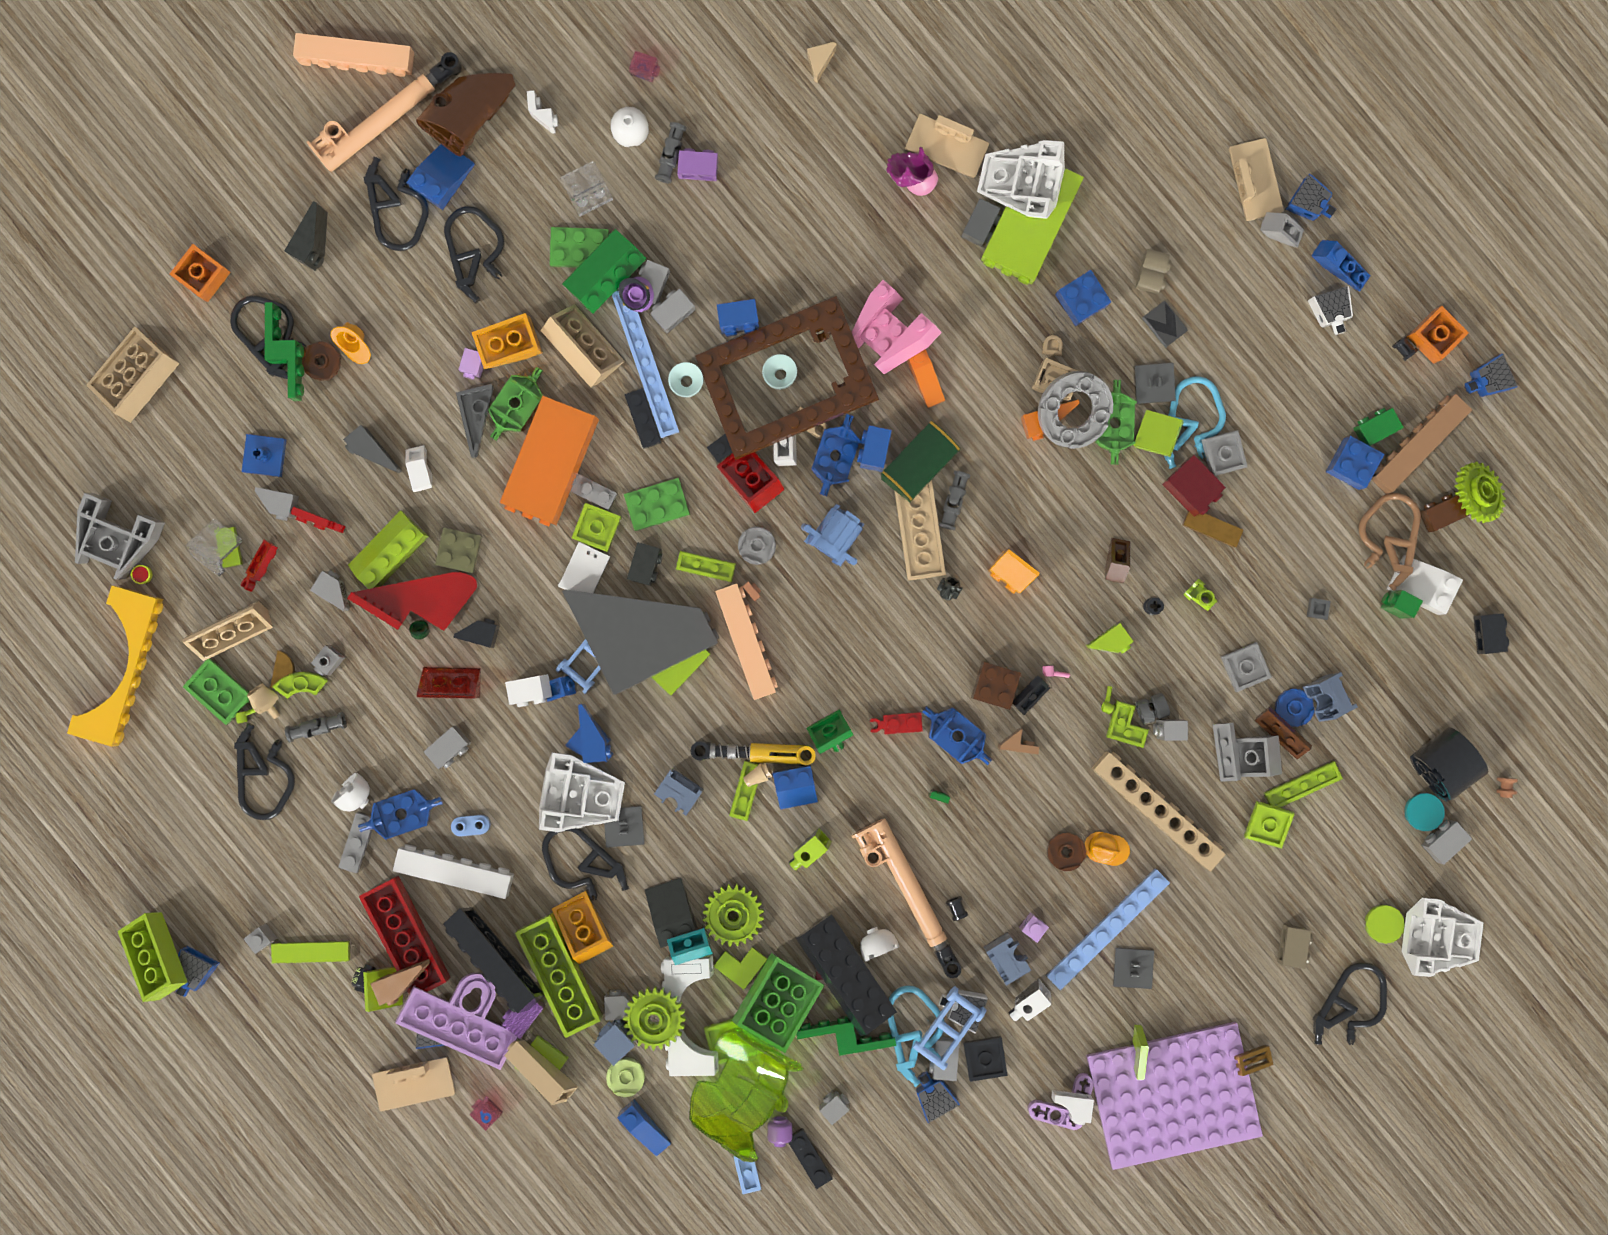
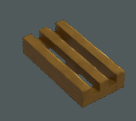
M1267 1045L1234 1056L1235 1060L1238 1061L1236 1067L1239 1068L1237 1072L1240 1076H1245L1274 1065L1270 1046ZM1267 1058V1061L1261 1062L1248 1068H1244V1066Z

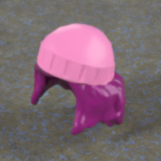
M919 147L918 153H896L888 159L886 171L898 186L907 187L909 191L917 196L927 195L936 187L938 175L933 164L930 162V158L924 153L923 147Z

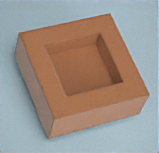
M747 582L742 586L755 602L761 597L759 595L761 590L755 583L750 584Z

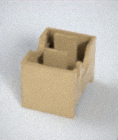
M1045 358L1040 365L1031 389L1044 393L1045 389L1056 378L1068 372L1078 370ZM1046 370L1045 373H1044V376H1043V378H1042V380H1041V382H1040L1039 379H1040V377H1041V375H1042V373H1043L1042 371ZM1073 392L1067 394L1062 399V402L1067 403L1071 399Z

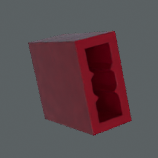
M1195 455L1189 457L1162 483L1194 517L1199 514L1204 515L1210 509L1208 505L1212 501L1214 503L1223 496L1221 492L1226 488Z

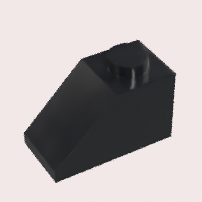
M484 618V621L478 620L454 634L453 638L494 648L500 625H496L495 620Z

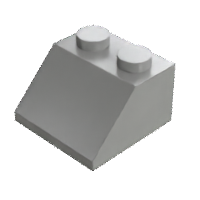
M1278 735L1236 738L1241 777H1271L1282 774Z

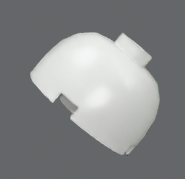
M635 107L621 108L614 113L611 119L612 135L624 147L640 145L649 134V124L646 116Z
M354 773L344 781L342 789L340 791L337 790L331 800L336 807L343 811L350 812L359 807L362 809L369 802L367 798L370 793L368 782L358 773Z
M877 927L868 930V935L860 943V950L864 961L900 947L892 932L886 929L878 930Z

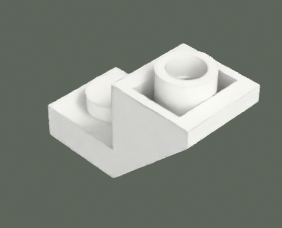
M527 91L530 115L548 131L556 133L555 127L558 126L557 114L554 115L551 108L541 109L540 97H537L535 91Z
M425 446L406 449L405 463L413 492L432 488V473L427 465V450Z

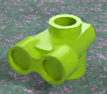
M1198 579L1183 595L1189 601L1192 599L1209 611L1217 600L1214 593L1204 587L1205 583ZM1202 598H1207L1208 603H1204Z

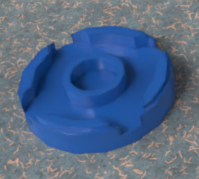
M1301 689L1283 691L1275 702V712L1292 727L1307 724L1314 714L1313 699L1308 698L1305 691Z

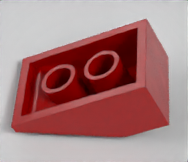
M755 452L737 460L732 453L716 466L754 513L785 490L780 480Z

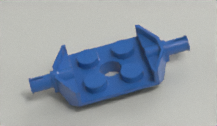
M846 414L843 425H840V427L824 429L811 468L814 474L822 481L821 483H823L820 495L827 497L832 484L849 482L847 478L858 445L861 444V440L850 427L854 418L852 415ZM833 450H836L839 454V458L836 461H833L830 457Z
M928 706L925 707L928 712L923 710L922 713L931 720L928 737L961 764L975 758L982 760L986 765L989 764L987 760L992 761V758L983 751L986 734L953 707L940 713L933 712ZM957 730L963 733L962 740L958 742L952 738V734Z
M414 789L373 803L371 819L368 822L358 824V828L366 826L359 829L360 832L372 828L387 840L427 826L430 810L435 806L443 804V802L435 803L442 800L441 797L427 800L418 790ZM398 809L406 810L407 816L405 819L397 817L396 812Z

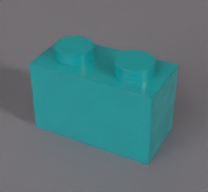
M704 928L667 939L670 955L675 965L713 954Z

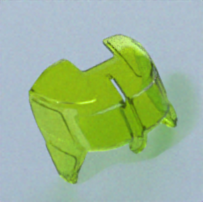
M732 1028L724 1032L714 1046L716 1051L727 1054L729 1056L716 1082L697 1081L691 1095L689 1120L701 1133L720 1144L722 1148L740 1160L755 1162L758 1160V1156L755 1152L752 1133L764 1125L775 1109L781 1113L786 1112L788 1100L783 1093L788 1083L789 1071L799 1072L803 1071L804 1068L802 1063L780 1053L743 1029ZM738 1074L753 1080L755 1084L738 1077Z

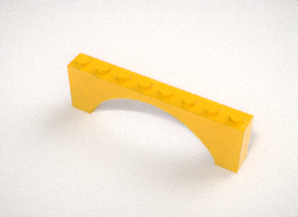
M111 586L106 604L111 605L117 613L126 632L129 648L127 669L116 691L104 703L85 714L72 715L67 734L110 747L119 746L123 741V730L130 719V707L135 702L134 694L141 682V671L146 666V654L152 646L151 638L158 626L156 622L158 615L163 610V599L121 586Z

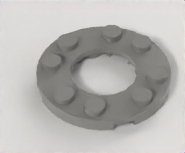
M1084 371L1068 372L1052 381L1042 394L1038 406V421L1045 436L1055 444L1071 449L1081 448L1096 441L1107 429L1110 415L1113 414V399L1108 386L1097 376ZM1075 391L1084 392L1089 396L1092 403V411L1088 420L1075 428L1064 426L1058 417L1061 400L1069 393Z

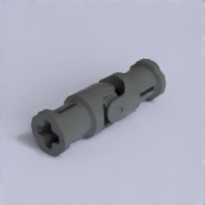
M671 122L669 125L671 129L668 138L665 139L666 146L663 148L659 160L658 174L655 175L656 180L667 184L672 182L671 175L673 168H676L679 150L682 146L681 139L683 132L687 129L686 126L676 122Z
M954 471L953 473L955 475L952 486L949 487L950 494L945 501L942 522L939 523L940 527L954 531L956 529L954 525L957 515H960L962 508V497L966 494V483L971 476L961 471ZM948 503L951 504V505H953V506H959V507H957V508H951V507L948 506Z
M339 712L338 715L315 718L310 721L301 722L300 725L292 727L288 725L285 727V735L290 743L294 739L302 737L306 739L329 733L333 729H344L347 727L344 713Z

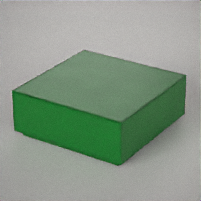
M930 790L929 798L949 803L950 797L948 794Z

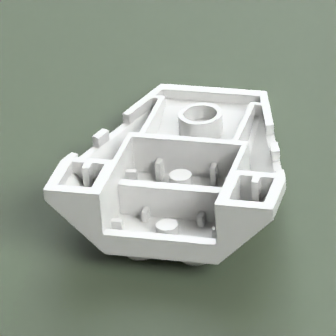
M1043 140L1034 145H1022L1021 148L1013 150L1005 149L985 154L977 192L1028 217L1048 218L1057 205L1065 170L1064 142Z
M552 752L546 767L539 806V830L562 832L573 828L618 821L625 782L588 763H583L582 760L572 755Z
M1421 898L1406 913L1402 953L1412 975L1431 977L1435 973L1450 971V968L1462 967L1479 961L1484 923L1446 904L1440 899Z

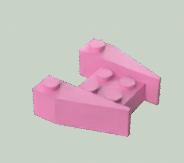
M884 280L870 293L852 330V335L858 349L865 342L881 357L874 365L883 374L928 348L942 333L922 313L908 328L899 321L891 312L900 304L903 298Z

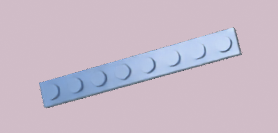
M615 291L612 294V298L660 437L664 438L679 433L638 312L624 306L619 296V291Z
M1154 869L1046 976L1061 990L1170 882L1157 869Z

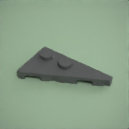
M492 384L456 392L471 458L478 457L494 388Z

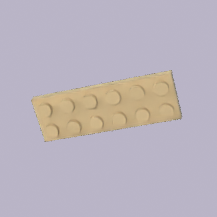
M932 480L911 503L894 490L907 581L945 576L946 572Z

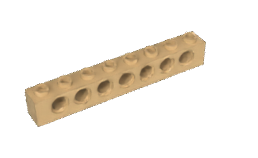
M1106 751L1091 769L1199 864L1211 872L1226 855L1221 851L1223 847L1215 840L1211 842L1207 838L1208 834L1203 829L1199 828L1197 830L1192 825L1194 821L1187 815L1181 816L1178 813L1180 809L1172 802L1170 804L1163 800L1165 796L1157 789L1153 791L1149 788L1151 784L1143 777L1139 779L1135 775L1136 771L1130 765L1124 766L1120 762L1121 758L1115 752L1109 753ZM1114 767H1119L1120 774L1116 777H1113L1111 773L1112 769ZM1133 779L1134 787L1127 789V781ZM1144 792L1149 794L1146 802L1141 801V794ZM1158 805H1162L1163 812L1157 815L1155 808ZM1176 817L1178 823L1175 827H1171L1170 820ZM1191 830L1192 837L1189 840H1185V832ZM1206 843V850L1200 853V844Z

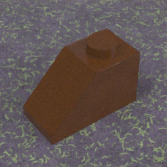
M1111 538L1105 566V580L1124 583L1130 569V541Z

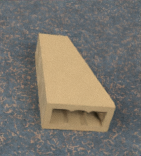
M525 1040L514 1041L508 1046V1052L504 1056L551 1105L566 1102L578 1088L572 1080Z

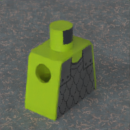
M818 828L796 848L793 853L794 858L789 861L790 866L794 870L799 869L802 865L804 868H808L829 849L832 841Z

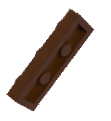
M1268 707L1256 717L1255 721L1271 736H1279V744L1297 760L1311 750L1312 745L1271 707Z

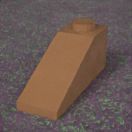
M429 959L372 982L371 987L379 1006L385 1003L389 1006L398 1002V998L409 989L430 964Z

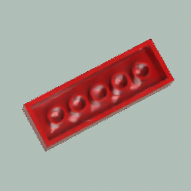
M399 875L359 896L396 971L429 959L430 964L407 990L408 994H410L413 986L428 992L446 983L451 978Z

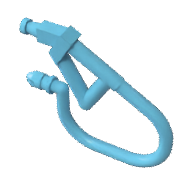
M1195 376L1181 381L1176 386V401H1171L1168 416L1182 419L1184 421L1182 426L1188 427L1176 441L1173 451H1178L1194 433L1199 423L1198 421L1176 417L1180 392L1184 387L1193 383L1204 384L1210 389L1219 413V421L1211 431L1194 437L1196 444L1194 446L1197 449L1198 456L1203 459V455L1204 458L1206 456L1201 440L1214 437L1223 429L1226 421V412L1214 383L1207 378ZM1173 452L1171 457L1164 456L1169 464V469L1177 467L1174 462Z
M902 986L896 989L889 997V1001L893 1005L901 994L907 992L914 993L930 1008L936 1018L941 1012L921 989L914 986ZM893 1015L888 1019L891 1036L895 1037L896 1041L894 1049L898 1061L896 1064L897 1070L917 1087L921 1081L916 1078L911 1068L916 1065L918 1051L911 1048L909 1060L905 1061L901 1042L913 1040V1044L915 1041L920 1042L922 1032L918 1030L899 1035ZM937 1027L935 1034L926 1042L924 1047L941 1058L935 1049L932 1048L943 1034V1030Z

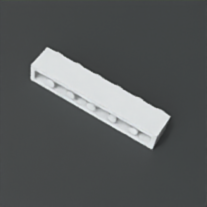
M405 844V847L398 848L393 867L394 872L503 899L509 896L514 876L513 873H509V869L499 867L497 870L491 868V865L486 863L477 865L473 864L470 859H453L454 856L450 854H442L440 856L436 855L433 850L424 849L420 851L416 850V846Z

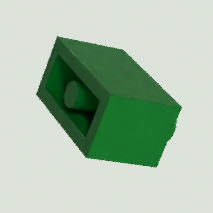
M1384 407L1374 412L1375 417L1369 419L1367 416L1357 421L1359 425L1353 429L1361 442L1371 446L1404 427L1394 409L1386 410Z
M1404 590L1389 591L1381 600L1383 603L1381 609L1400 619L1415 618L1423 600Z

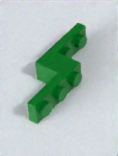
M272 302L265 303V361L271 364L288 363V398L293 401H302V396L304 395V386L302 384V376H304V367L302 365L304 348L296 340H279L282 336L279 327V320L282 317L279 306Z
M848 1016L838 1017L837 1021L831 1022L829 1019L820 1020L818 1024L813 1025L802 1023L796 1034L798 1040L835 1033L839 1056L896 1046L895 1037H892L889 1032L881 1033L879 1037L863 1036L860 1037V1040H856L854 1025Z

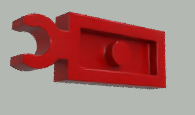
M293 507L291 514L296 516L295 520L306 524L307 521L313 522V527L321 530L329 528L344 533L346 528L344 525L300 508Z
M265 539L262 541L245 572L247 576L242 580L240 586L250 592L254 590L256 581H260L266 574L267 567L270 561L274 559L278 547Z
M921 712L883 715V721L877 718L870 719V722L878 724L876 729H870L872 733H877L881 729H884V734L923 732Z

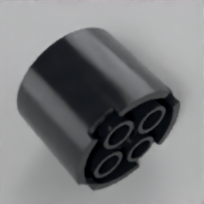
M1451 727L1445 729L1410 756V761L1418 775L1422 774L1424 780L1429 784L1428 787L1446 802L1456 798L1489 772L1486 762L1473 744L1460 732Z

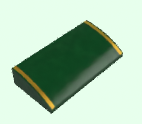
M931 420L881 473V480L911 503L961 448L942 428Z

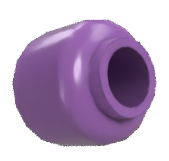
M776 1116L767 1124L768 1141L773 1143L775 1147H785L786 1143L792 1140V1123L787 1120V1117Z

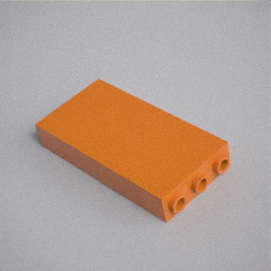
M542 396L499 502L505 505L504 509L513 513L519 510L522 512L521 516L531 520L533 516L539 518V523L550 527V524L557 526L573 486V481L577 476L599 419L594 415Z

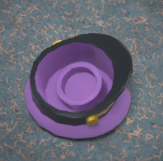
M626 278L619 284V296L623 305L635 312H643L652 305L654 299L653 288L645 278Z

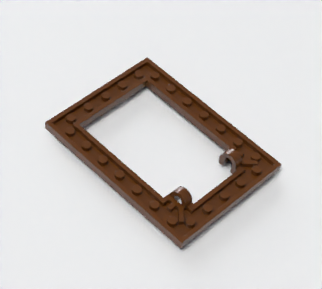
M837 296L695 356L736 460L879 400ZM808 330L813 342L816 343L824 342L832 335L848 374L847 377L843 378L844 383L839 385L836 381L831 383L835 396L746 433L721 367Z

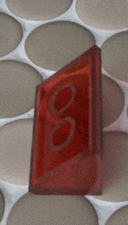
M423 667L416 696L419 698H480L481 668Z

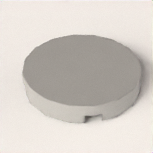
M763 527L749 528L739 538V553L750 564H764L775 553V539L770 531Z

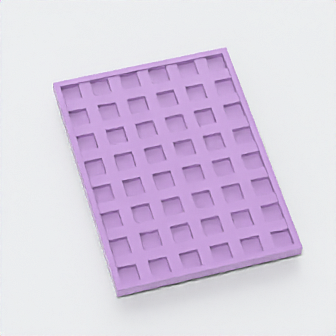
M1236 1022L1147 1041L1149 1049L1144 1080H1137L1135 1075L1136 1051L1134 1045L1086 1055L1112 1170L1263 1136L1249 1074L1240 1076L1237 1072L1239 1071V1068L1236 1067L1238 1061L1235 1060L1234 1056L1244 1053Z

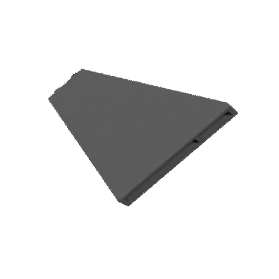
M566 589L562 591L614 695L718 644L717 639H719V635L715 628H710L708 622L711 620L707 612H702L701 608Z

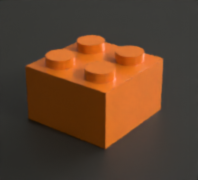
M192 244L169 275L198 297L209 302L231 271L202 249Z
M1443 306L1434 309L1407 337L1434 364L1443 360L1469 332Z

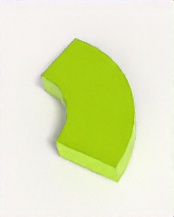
M295 672L279 679L272 688L287 699L298 692H309L317 695L328 679L313 672Z

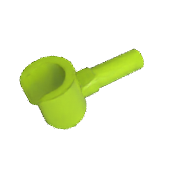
M1111 686L1107 687L1106 698L1101 706V710L1107 714H1111L1115 705L1109 703L1112 693Z
M252 708L237 713V723L248 722L247 715H251L256 711Z

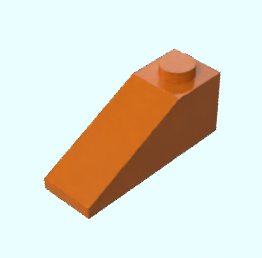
M926 349L906 361L927 408L944 402L945 398Z
M1079 400L1060 405L1058 409L1059 421L1080 403ZM1038 411L1023 415L1021 420L1026 438H1032L1033 441L1043 439L1045 434L1039 425Z

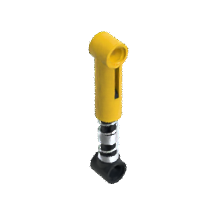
M700 740L695 742L690 750L692 757L699 761L722 757V759L727 757V759L747 758L750 762L810 765L816 757L815 750L809 745L751 743L749 747H746V745L738 746L737 744L721 746L720 744L715 745L714 743ZM698 745H702L706 749V753L702 756L698 755L695 751ZM803 750L811 752L812 756L809 760L801 758ZM777 752L797 754L796 756L777 755Z

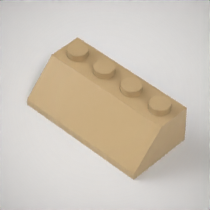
M575 304L550 316L540 330L591 388L605 380L624 363L623 358Z
M257 601L189 634L182 639V642L199 658L205 661L273 628L269 611Z

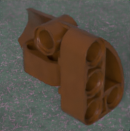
M484 73L458 77L441 93L434 95L432 102L416 119V123L422 130L452 153L462 156L473 143L479 129L487 120L490 121L508 99L510 92L516 86L513 75L506 73Z

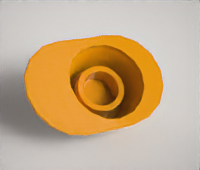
M346 322L342 327L333 328L331 338L348 358L358 364H365L370 360V350L364 342V333L358 326Z
M1105 832L1090 834L1084 843L1086 855L1091 860L1111 866L1123 864L1130 854V847L1124 838Z

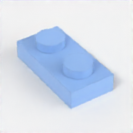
M753 1151L734 1154L733 1157L742 1194L761 1190Z

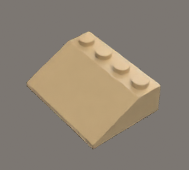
M134 326L86 386L113 413L131 423L179 363Z

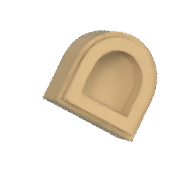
M1056 335L1048 336L1043 342L1042 354L1062 356L1063 342L1061 338Z

